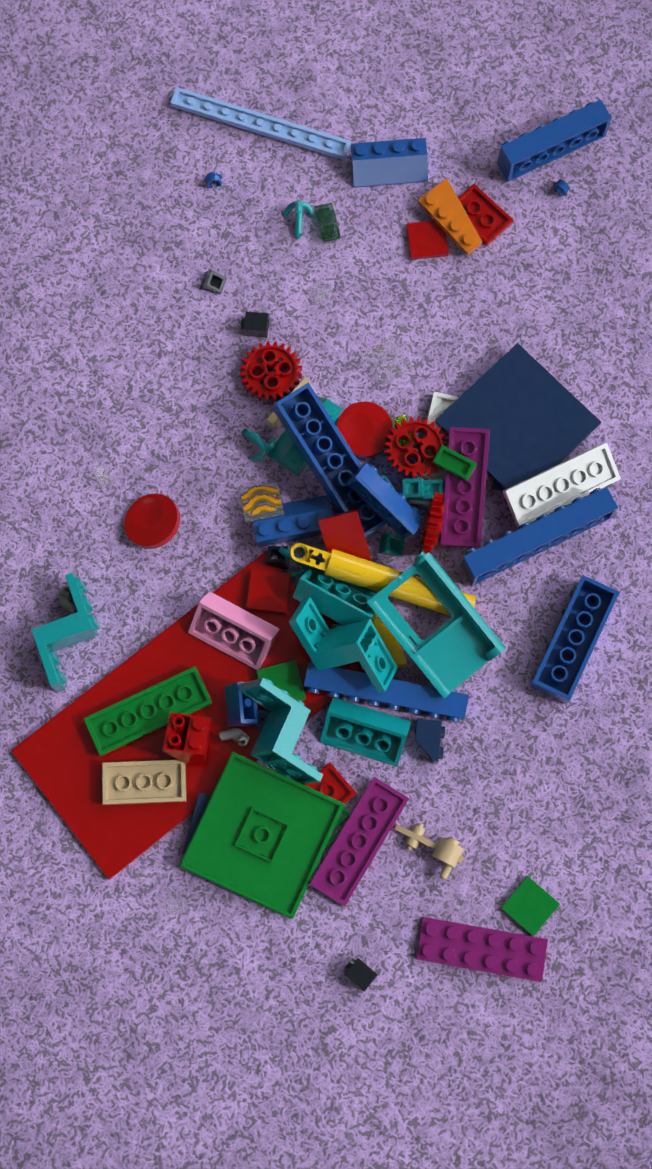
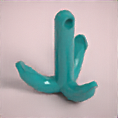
M297 200L291 202L286 207L283 217L285 218L295 208L294 235L296 239H300L302 236L303 208L313 218H316L310 204Z
M248 429L242 430V435L260 449L258 454L249 456L248 459L253 461L261 460L268 451L275 447L276 440L274 436H271L269 444H266L257 432H251Z
M300 547V551L304 555L305 550L303 547ZM279 548V552L283 556L302 567L300 570L287 572L291 574V577L303 576L311 567L293 560L290 556V550L287 548Z

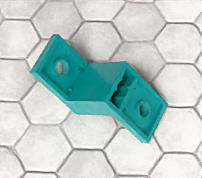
M73 572L66 574L65 577L78 612L31 629L50 686L57 692L65 690L64 684L67 683L64 672H61L58 668V665L61 663L57 653L54 652L98 636L97 630L100 629L97 619L90 613L93 611L90 600L84 595V593H87L85 584Z
M311 597L304 598L289 623L317 670L321 671L360 661L361 667L367 673L371 684L375 687L378 694L386 692L398 667L371 619L329 629Z
M261 678L242 683L238 691L270 712L251 755L278 773L301 784L320 782L323 774L318 772L314 765L306 764L299 755L292 753L311 710L306 708L303 702L290 697L287 691L278 689L269 679Z

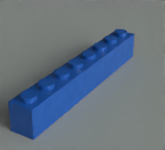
M308 662L303 688H307V692L319 694V691L327 692L329 697L339 698V695L346 696L347 700L352 702H359V699L366 700L368 705L379 706V703L385 704L391 710H399V707L405 708L407 713L419 715V712L427 713V717L439 719V716L447 717V721L455 723L465 719L469 699L468 694L454 691L444 699L434 687L395 679L391 680L386 692L378 694L366 673L337 667L318 671L312 662Z

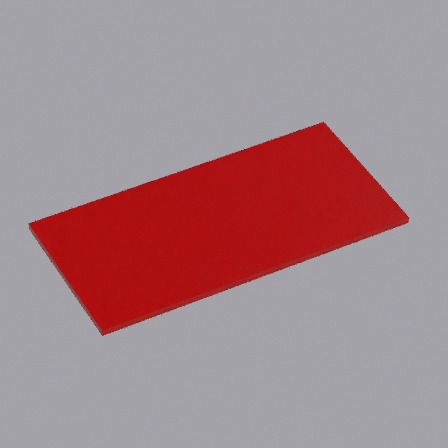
M265 551L213 593L280 629L260 669L296 660L301 682L304 686L308 662L312 661L289 623L299 603V600L293 598L296 590L293 582L290 581L286 614L246 610L251 569L284 573L281 568L266 564L267 551ZM198 604L11 750L109 880L193 814L200 792L212 796L232 751L254 762L258 761L257 758L251 755V752L261 730L254 725L228 727L225 686L259 679L257 670L188 633ZM358 661L337 666V668L366 673ZM196 666L213 704L190 715L210 717L212 729L205 765L186 763V802L103 805L102 763L178 759L163 752L167 726L104 756H100L84 718ZM303 688L306 700L301 702L304 703L306 708L311 710L306 722L327 706L333 697L327 696V692L319 691V694L307 692V688ZM257 703V710L268 711ZM239 728L248 735L249 742L243 747L239 746L232 739L222 742L219 732Z

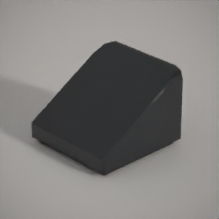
M210 269L205 273L200 289L221 295L227 278Z
M268 546L266 564L281 569H289L290 559L279 552L280 547L289 550L288 546Z

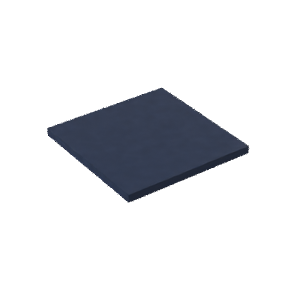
M518 343L435 420V423L447 435L450 434V427L490 429L487 473L504 490L560 464L602 423Z

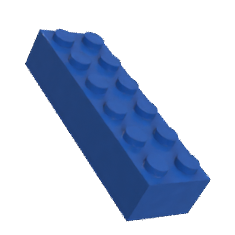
M601 99L596 102H589L579 110L574 109L562 118L557 117L547 125H540L530 133L525 132L515 140L504 142L500 147L497 165L507 182L605 137L612 117Z
M581 576L529 687L565 704L570 701L620 593L619 591L587 576Z

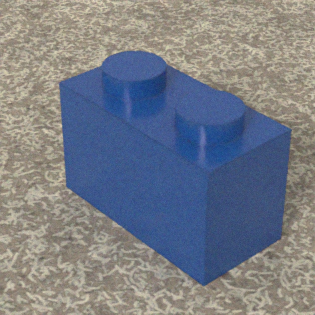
M236 682L225 686L228 727L249 726L259 723L257 703L238 691L241 684L246 682Z

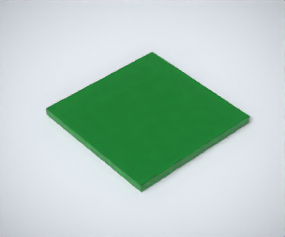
M232 751L179 867L293 919L345 803Z

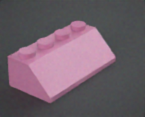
M209 591L199 602L188 633L259 670L272 648L280 629Z

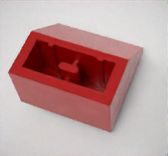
M170 712L163 752L184 763L205 765L212 729L211 718Z

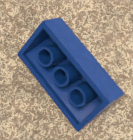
M426 138L351 143L354 188L428 182Z
M367 463L362 465L346 483L402 538L414 535L424 520L420 516V511L413 506L411 507L406 502L407 499L404 495L392 489L393 485L387 479H382L377 474L378 470L373 465H368Z
M325 495L283 503L281 506H275L277 508L276 511L252 515L258 547L322 535L318 519L333 516L329 497Z

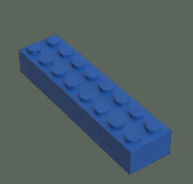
M309 382L276 402L271 408L338 513L357 509L365 537L385 525L386 522L346 483L361 467V464Z
M596 488L589 493V496L585 498L580 496L574 499L571 505L566 507L561 505L554 509V513L547 515V513L542 514L536 518L537 521L531 524L526 522L518 527L519 530L513 533L512 531H507L500 536V539L496 541L491 539L485 542L482 548L478 550L472 548L465 552L461 567L471 586L611 519L618 506L608 488Z

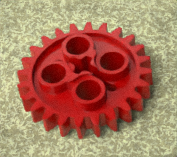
M269 341L266 342L264 347L259 343V349L253 346V353L246 352L248 359L242 358V362L245 364L240 365V370L243 371L240 373V377L244 378L242 385H247L245 389L247 392L251 391L252 397L258 394L259 401L265 397L266 403H268L270 398L276 403L277 397L283 399V395H289L290 390L293 391L296 388L295 385L300 384V380H298L302 378V373H300L302 366L299 365L301 363L300 358L295 359L297 353H291V347L285 350L284 343L280 347L277 346V341L274 342L273 346H270ZM269 356L275 358L271 362L265 360ZM284 367L290 369L286 373L280 371ZM255 371L262 372L260 376L253 375ZM270 382H276L277 386L269 387L268 384Z
M410 416L409 422L403 418L401 421L402 425L396 422L395 429L390 428L389 430L391 435L386 436V440L389 442L384 444V447L388 448L385 450L384 455H390L387 458V462H393L391 469L399 468L397 474H400L402 471L405 472L404 478L408 474H411L412 478H415L416 475L419 478H423L424 474H426L429 478L431 471L436 474L438 471L437 465L433 464L432 461L441 445L446 446L448 444V441H442L446 434H439L441 427L435 429V422L429 425L428 418L421 422L420 416H418L416 421ZM422 432L426 438L420 439L416 436V433ZM405 440L408 445L403 447L399 445L398 441ZM413 445L420 447L419 451L416 448L412 449ZM427 449L432 450L434 455L427 456L424 451ZM408 457H413V458H415L416 463H415V464H410V463H408V462H407V458H408Z
M434 492L433 502H429L427 516L424 517L421 545H424L423 551L425 554L430 552L432 555L433 547L436 548L439 534L442 531L444 521L442 517L445 507L442 504L444 497L442 493Z

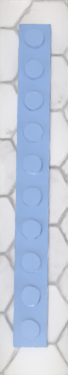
M178 87L170 102L171 107L344 161L351 145L349 140Z

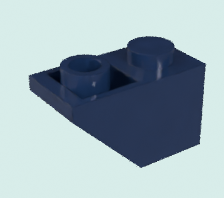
M417 718L415 742L433 763L438 764L439 759H443L444 747H440V739L445 737V726H442V721Z

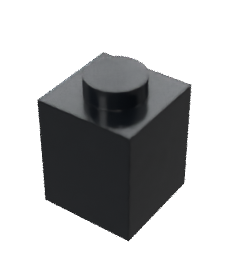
M246 311L245 318L241 319V330H244L245 336L268 338L269 313Z
M352 958L345 966L347 970L345 975L364 992L378 975L359 958L356 961Z

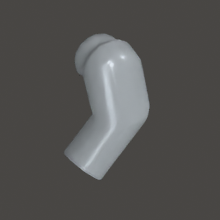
M64 586L59 591V605L68 613L74 614L77 613V608L72 603L70 588Z
M239 728L219 732L222 742L232 739L242 747L246 746L249 742L248 735Z

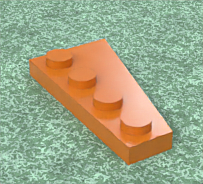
M447 178L418 199V204L467 256L482 245L481 238Z

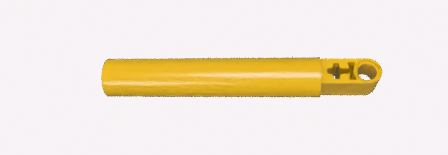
M295 543L290 548V556L293 560L324 570V575L375 592H380L403 573L402 571L335 549L327 552L303 543ZM299 546L305 550V554L301 558L295 557L293 553L294 549ZM321 553V557L324 558L323 562L319 561L318 564H316V560L313 559L312 556H318V554ZM411 576L388 595L450 616V613L420 577ZM461 591L474 607L476 596Z

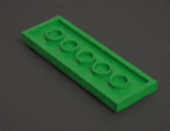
M195 666L84 718V721L99 755L104 756L167 726L170 712L190 715L213 703Z

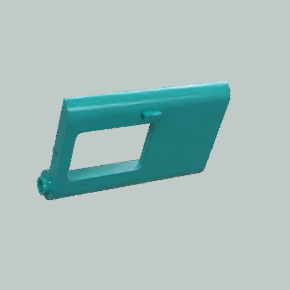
M423 551L414 558L415 564L368 600L367 603L445 699L483 665L504 651L506 647L430 552L425 554ZM414 574H418L451 616L448 621L424 640L418 637L388 599V595Z

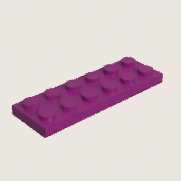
M450 427L448 448L476 462L477 466L468 482L446 471L441 546L481 548L490 429Z
M373 777L309 885L345 907L409 798L376 777Z
M423 917L416 959L542 982L548 939Z

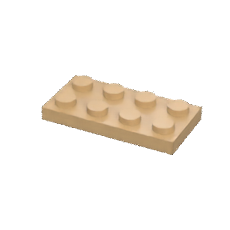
M180 760L102 763L103 805L186 802V763Z

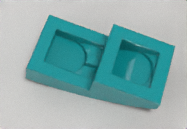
M403 479V495L407 500L433 501L434 492L445 494V481L443 479Z

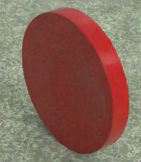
M364 401L351 404L344 409L338 418L337 428L356 457L370 458L379 455L386 449L384 444L389 442L386 440V436L391 435L389 430L393 428V423L384 408L375 403Z
M159 493L147 494L137 499L128 509L124 520L125 532L128 538L141 548L155 549L168 543L178 531L180 512L177 505L166 495Z

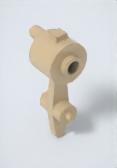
M419 823L418 826L414 824L411 831L396 824L394 830L408 836L405 844L408 845L406 849L410 851L412 848L417 849L419 843L434 849L432 857L444 863L440 873L442 880L448 878L451 869L455 868L457 863L461 864L464 858L462 855L464 849L459 846V841L448 837V839L440 837L438 844L422 837L425 829L422 828L423 824Z

